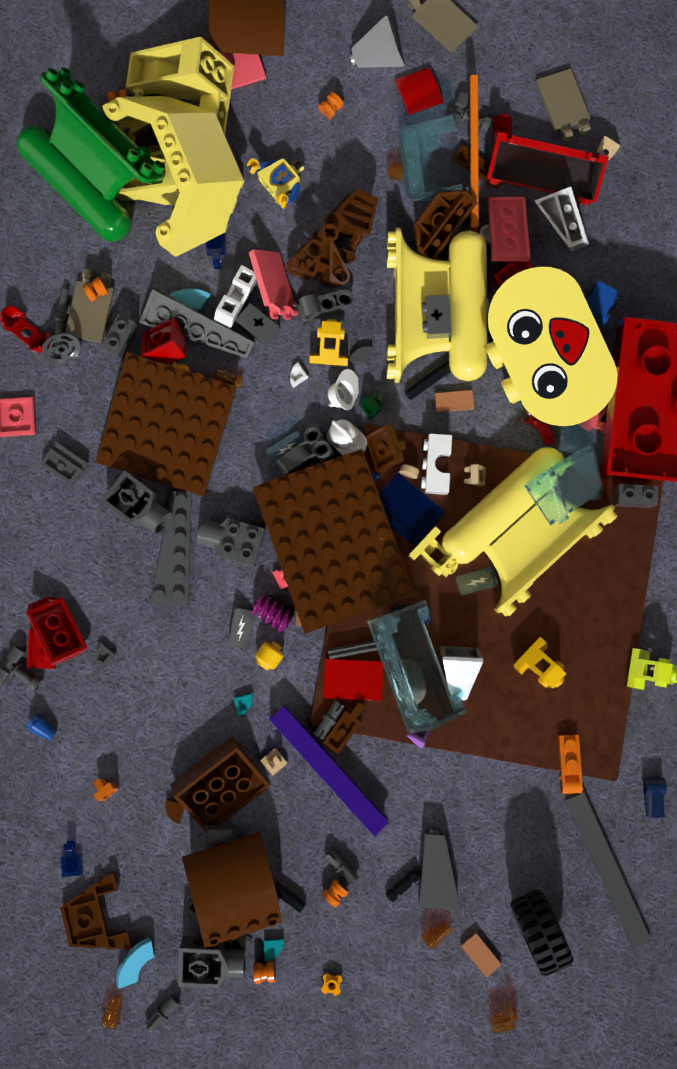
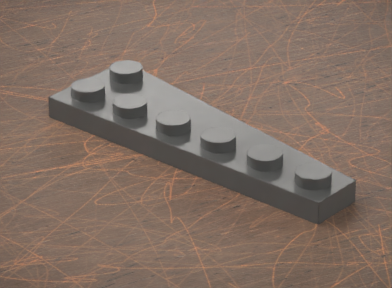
M156 288L152 289L139 321L141 324L155 327L175 317L183 337L246 359L249 357L256 340L233 328L230 329L215 321L214 318Z
M172 491L168 509L172 513V518L164 529L150 605L189 606L191 492Z

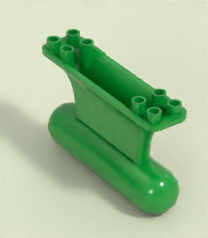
M62 67L60 71L48 68L47 72L41 73L40 81L51 92L55 102L56 117L52 132L50 133L39 125H29L18 134L16 147L26 162L100 237L108 242H118L129 234L132 220L128 211L115 199L116 195L126 183L135 178L143 183L162 181L165 177V165L158 160L154 162L150 158L152 152L148 148L138 147L111 121L84 91L85 85L71 78L72 72L68 68Z

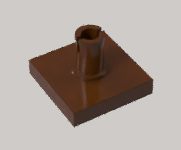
M387 424L365 437L376 473L383 472L404 461L401 451L405 450L406 444L402 439L397 440L393 424Z

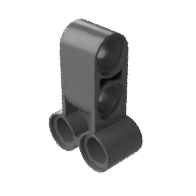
M340 290L317 297L314 294H310L300 298V304L296 308L301 324L305 326L306 323L312 321L315 323L318 319L348 311L354 297L349 290ZM340 299H345L348 303L344 304ZM322 303H327L330 308L323 307Z
M308 428L304 432L305 440L277 460L276 465L283 476L311 467L318 461L325 462L335 458L334 450L326 442L325 437L318 428Z

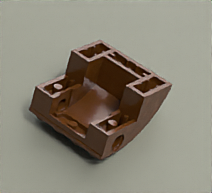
M208 0V43L215 50L225 53L284 55V0Z
M260 832L182 856L205 948L216 946L228 940H234L249 933H255L266 927H273L282 922L278 897Z

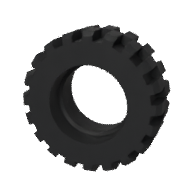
M536 889L512 900L510 903L512 912L541 975L549 976L571 966L574 962L573 955L543 892Z

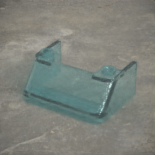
M453 115L405 126L398 134L405 192L412 201L429 203L437 192L465 190L462 184L446 188L441 185L432 187L428 153L436 151L440 147V135L458 131Z

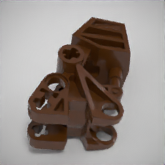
M357 188L352 193H348L323 220L326 225L310 234L308 243L302 245L287 261V272L305 280H309L311 276L315 277L316 273L319 272L321 285L336 288L346 284L350 279V272L345 264L355 261L357 246L360 245L362 239L367 238L371 234L378 198ZM338 235L351 238L348 250L335 246L333 241L337 239ZM341 271H343L346 274L345 281H343Z

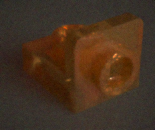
M506 1003L508 1016L497 1014L493 1016V1019L489 1020L493 1034L517 1029L515 1022L519 1021L516 1008H512L510 1003Z

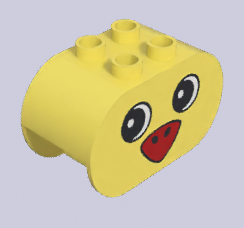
M552 267L530 268L506 280L494 295L488 313L489 331L494 341L484 347L493 366L496 369L505 366L510 375L509 378L501 381L510 403L514 404L521 400L526 410L535 418L556 426L576 425L594 417L608 404L615 392L617 369L580 286L571 275Z

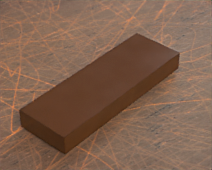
M461 144L451 160L471 173V149ZM479 155V179L498 190L503 182H500V185L489 183V179H486L485 175L486 170H489L487 165H490V162ZM494 165L492 172L503 174L500 180H504L508 173Z

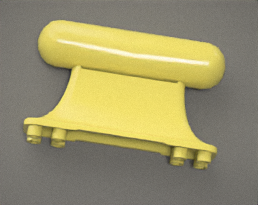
M396 227L395 231H388L387 268H394L395 343L388 344L387 360H394V363H388L387 379H394V383H399L404 369L413 360L423 355L440 351H449V366L455 377L464 381L480 378L487 368V351L484 347L487 345V247L484 238L477 232L469 230L460 232L450 241L449 261L426 258L414 252L406 244L400 227ZM449 295L450 338L427 339L426 333H423L422 323L426 320L425 314H422L421 303L425 301L426 296ZM433 314L435 320H438L437 314Z
M544 447L536 450L443 536V551L448 558H450L451 554H454L453 558L456 560V563L468 564L483 551L488 555L499 574L502 586L501 598L494 610L497 613L502 612L505 617L507 615L510 616L517 609L513 604L515 600L519 603H524L531 597L527 589L584 535H587L590 539L593 536H597L603 530L599 525L600 522L605 526L618 517L613 511L615 509L613 504L596 510L584 509L566 501L552 489L564 478L567 471V463L563 454L554 448Z

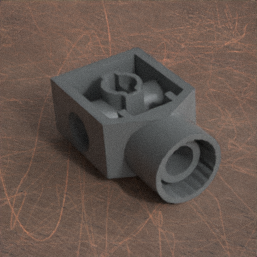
M125 470L101 500V502L133 526L139 527L143 525L155 535L161 533L172 518V513L159 504L160 497Z
M204 518L198 531L196 543L215 549L218 557L255 567L266 530L229 518L223 523Z
M183 936L179 947L178 986L219 988L225 977L244 978L246 948L227 947L225 942L205 948L202 937Z

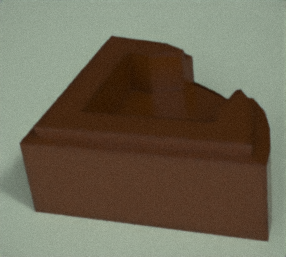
M166 799L165 808L169 818L175 823L180 824L184 808L179 802Z

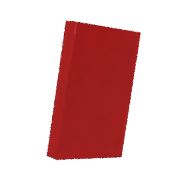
M325 659L323 698L382 701L384 662Z

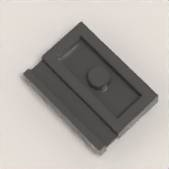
M55 442L53 448L49 450L40 464L73 486L88 463L58 442Z

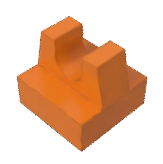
M99 778L93 783L98 790L94 794L97 801H105L119 789L115 782L107 783L104 778Z

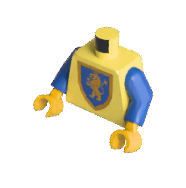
M251 158L246 166L252 167L250 173L254 174L256 170L259 171L257 172L258 180L281 208L284 209L287 204L297 199L300 191V177L298 174L304 170L300 161L297 160L292 165H289L285 159L258 161L255 158Z

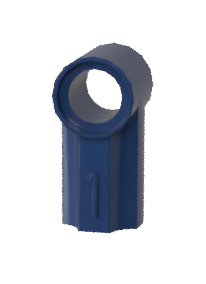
M643 778L642 781L645 783L643 794L646 801V816L652 818L665 817L664 795L667 792L665 778Z

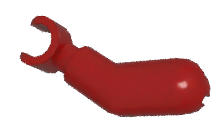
M525 412L529 416L527 421L520 417L521 422L529 423L539 431L546 445L554 444L556 439L547 423L537 418H532L529 412Z

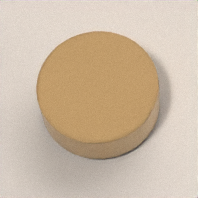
M403 464L400 467L399 473L405 477L417 479L419 470L414 466Z

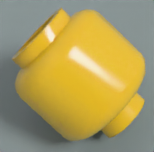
M275 641L272 643L264 642L255 654L257 659L255 662L267 671L275 669L284 657V654L280 651L282 647Z

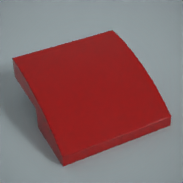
M429 68L395 80V85L402 97V102L408 115L443 103L442 95Z

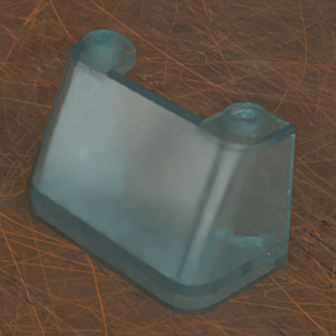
M591 443L524 485L550 525L557 521L559 524L570 518L568 516L569 513L590 499L595 501L603 496L601 493L604 490L596 452Z

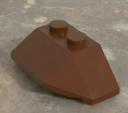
M466 190L437 192L416 219L414 230L417 251L421 256L435 260L478 202Z

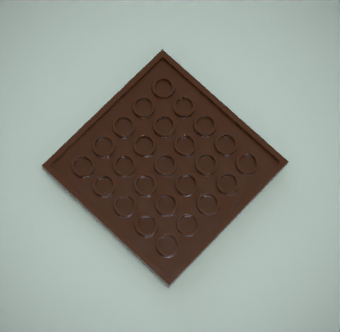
M127 352L96 463L121 471L125 470L130 474L204 497L237 387Z

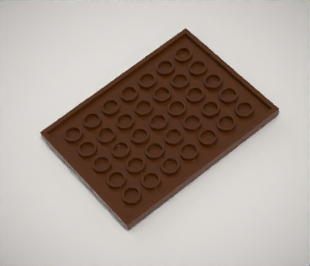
M362 449L253 486L304 634L414 595Z

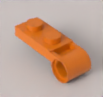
M558 735L561 772L559 780L562 782L560 792L561 794L582 793L579 735Z

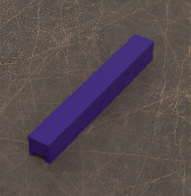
M284 705L269 720L372 835L376 837L389 823L388 819Z

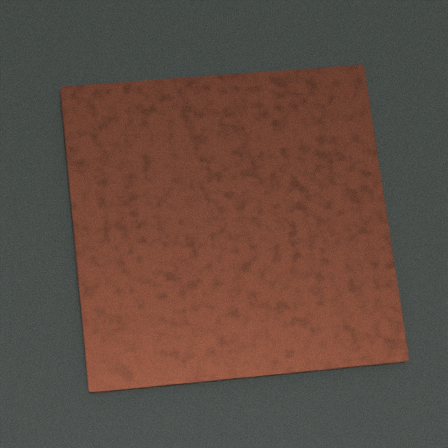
M367 424L364 426L363 435L366 437L381 427ZM394 429L397 440L402 439L406 444L405 450L401 451L404 461L379 473L375 471L367 446L364 455L370 472L379 475L375 486L414 595L328 625L311 716V725L319 726L323 719V714L326 715L334 700L345 706L335 722L339 720L348 707L353 709L358 701L365 705L360 713L363 719L353 734L416 745L407 737L412 722L415 719L432 727L424 747L560 771L558 735H579L582 776L617 781L632 690L631 687H627L633 648L638 649L664 481L601 475V466L566 460V475L552 489L563 499L577 507L596 510L613 504V487L618 484L658 486V505L652 508L614 506L615 509L613 511L618 517L605 526L600 522L599 525L603 530L597 536H593L590 539L587 535H584L527 589L531 597L524 603H519L515 600L513 604L517 609L510 616L507 615L505 617L502 612L497 613L494 610L501 598L502 586L494 564L484 551L468 564H458L456 571L447 577L442 574L438 576L431 569L433 566L421 555L414 561L408 555L435 526L441 531L435 540L442 546L443 536L532 454L452 439L450 457H440L435 461L438 471L450 473L449 493L447 495L424 494L425 488H421L422 477H425L426 471L422 469L423 458H426L427 451L423 450L424 439H427L428 435ZM408 464L416 467L419 470L417 479L401 475L399 473L401 465ZM473 464L486 467L485 486L465 484L464 479H469L471 473L464 472V468L470 467ZM437 549L429 555L437 563L444 557ZM494 577L484 580L486 583H477L478 585H464L472 583L470 580H480L479 578ZM395 605L409 606V612H413V606L426 605L431 608L430 624L424 626H417L416 624L398 626L391 624V608L395 607ZM403 635L404 645L333 658L383 661L382 701L323 698L325 659H330L328 654L329 648ZM539 637L544 639L548 645L544 653L554 662L558 660L565 667L563 670L566 673L563 677L565 680L557 688H545L539 683V676L529 668L521 675L514 667L516 661ZM440 646L479 648L483 657L482 666L467 700H464L463 703L452 702L440 654ZM401 659L414 660L422 671L426 692L424 698L415 705L403 704L398 700L394 691L391 670L393 665ZM541 659L536 667L544 673L550 665Z

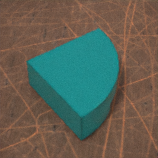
M253 693L234 697L238 717L245 714L251 707Z
M284 938L264 939L265 961H270L279 955L283 948Z

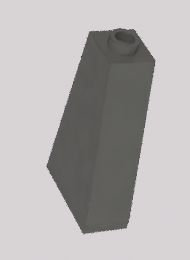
M429 828L423 834L419 907L460 911L445 835L440 832V829Z

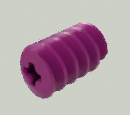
M262 593L253 607L252 615L259 613L258 619L260 620L266 617L265 623L268 624L272 621V628L279 625L278 632L280 633L288 627L295 613L289 617L290 610L287 609L285 612H282V605L276 608L277 602L274 601L270 604V597L263 599L264 593Z

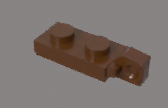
M358 701L353 709L348 707L323 743L339 754L363 719L360 713L365 705Z

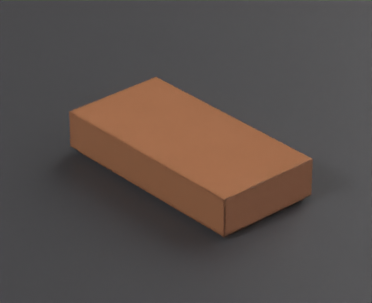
M473 390L434 394L436 413L474 410Z
M476 932L461 943L462 948L486 978L502 965Z

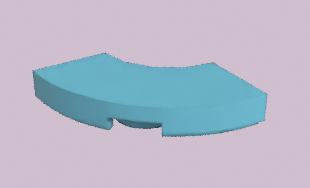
M182 289L169 295L199 311L203 309L211 297L209 293L199 289Z
M149 937L131 948L123 963H120L116 977L118 989L138 982V974L147 961L154 958L152 942Z

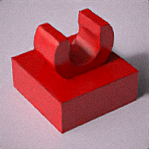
M508 114L493 115L492 135H494V132L511 135L512 116H508Z

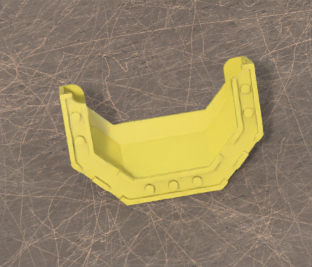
M168 96L118 97L103 105L106 116L111 121H116L122 131L130 128L132 134L137 135L150 127L153 128L180 193L170 219L158 225L156 229V237L160 246L177 257L225 233L228 227V220L230 215L233 214L237 203V196L245 181L216 113Z

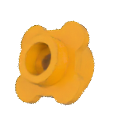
M329 973L324 974V985L321 987V991L324 994L333 993L335 996L339 995L342 977L340 975H330Z

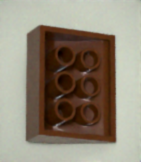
M233 736L170 784L173 797L205 831L206 825H221L271 786Z

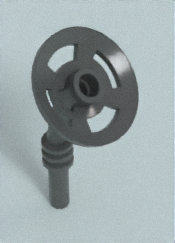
M61 288L59 305L56 309L57 313H55L57 317H54V320H56L55 334L50 336L42 347L45 359L50 363L58 365L63 364L70 358L77 357L81 349L80 342L76 336L63 332V322L66 321V304L69 290L66 288ZM63 336H67L72 340H67L66 338H63ZM72 346H75L74 350L69 355H67L71 351ZM52 352L61 354V358L52 357L50 354Z

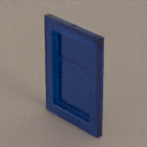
M399 473L395 475L379 495L389 525L415 547L426 537V534L435 523H438L440 517L445 513L441 507Z

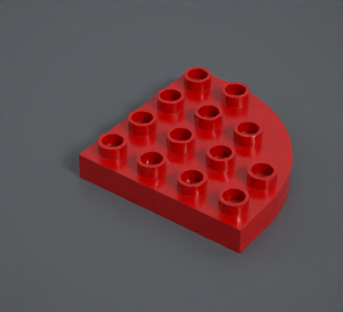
M624 317L617 322L613 357L617 369V385L612 398L608 402L600 474L677 482V324Z

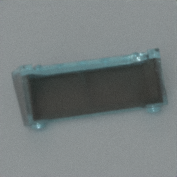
M426 600L367 621L408 734L436 729L467 713L462 699L450 694L424 623L430 615Z

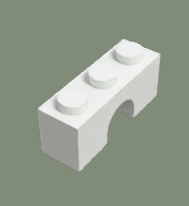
M241 265L233 279L228 294L223 296L216 309L215 321L231 329L256 284L257 279L254 271Z
M429 434L427 439H424L423 450L427 451L426 458H423L422 469L426 470L425 477H422L421 488H425L424 494L447 495L449 493L450 473L438 471L435 461L440 457H450L452 435Z

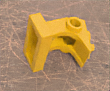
M327 319L322 321V326H318L317 338H321L320 354L311 353L310 363L348 365V356L339 355L340 339L344 340L345 328H341V322L335 319ZM325 337L336 338L335 349L324 348Z
M539 637L516 661L514 667L521 675L529 668L539 676L538 681L545 688H557L565 680L563 678L566 675L563 671L565 667L558 660L554 662L544 653L548 645L544 639ZM541 659L550 665L544 673L536 667Z

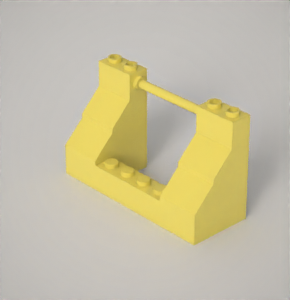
M196 37L131 52L126 88L133 93L134 97H143L144 95L155 93L180 100L186 99L200 103L199 107L216 113L225 134L234 65L202 37ZM129 128L128 137L135 143L136 135H133ZM152 152L150 156L154 162L158 160L165 165V177L162 181L143 183L135 178L126 183L115 197L120 201L144 200L175 206L180 192L163 152Z

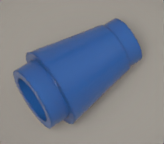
M37 714L26 726L30 729V732L48 741L57 732L42 715L39 716Z

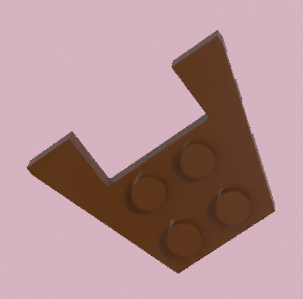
M115 871L60 907L69 947H99L111 950L124 949L125 951L133 948L129 930L112 935L108 934L99 895L119 890Z

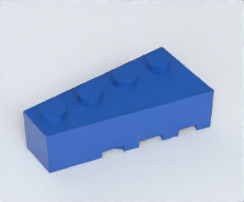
M597 281L586 301L599 328L601 324L605 325L610 316L607 312L610 307H615L619 299L617 296L619 291Z

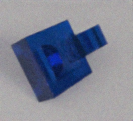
M224 234L206 242L207 256H212L214 269H222L221 255H226Z
M75 840L67 841V843H64L66 855L60 857L62 877L80 876L83 874L82 854H76Z

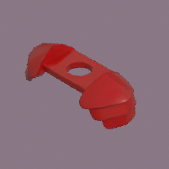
M10 305L3 308L0 320L4 329L17 336L29 346L30 350L42 353L44 342L52 335L49 332L42 334L24 319L25 313L20 311L18 307ZM24 329H30L33 332L31 337H24L21 333Z

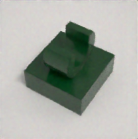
M370 394L359 405L368 419L371 420L381 411L380 406L384 401L381 396L374 399Z

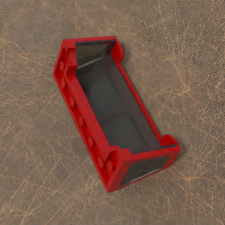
M494 132L485 178L489 179V183L494 185H500V182L549 193H555L571 187L575 198L580 199L579 203L590 206L591 202H597L609 156L522 138L507 133Z

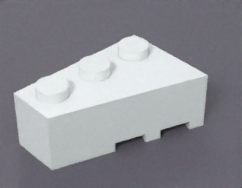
M571 187L535 200L537 206L570 251L589 245Z

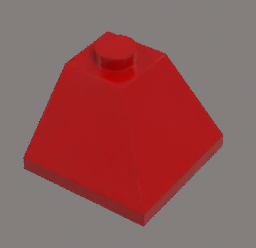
M175 317L143 332L141 357L167 364L180 361L186 357V342Z

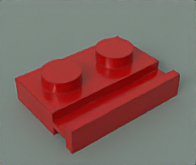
M29 629L27 668L56 669V664L50 665L46 661L45 653L34 630Z

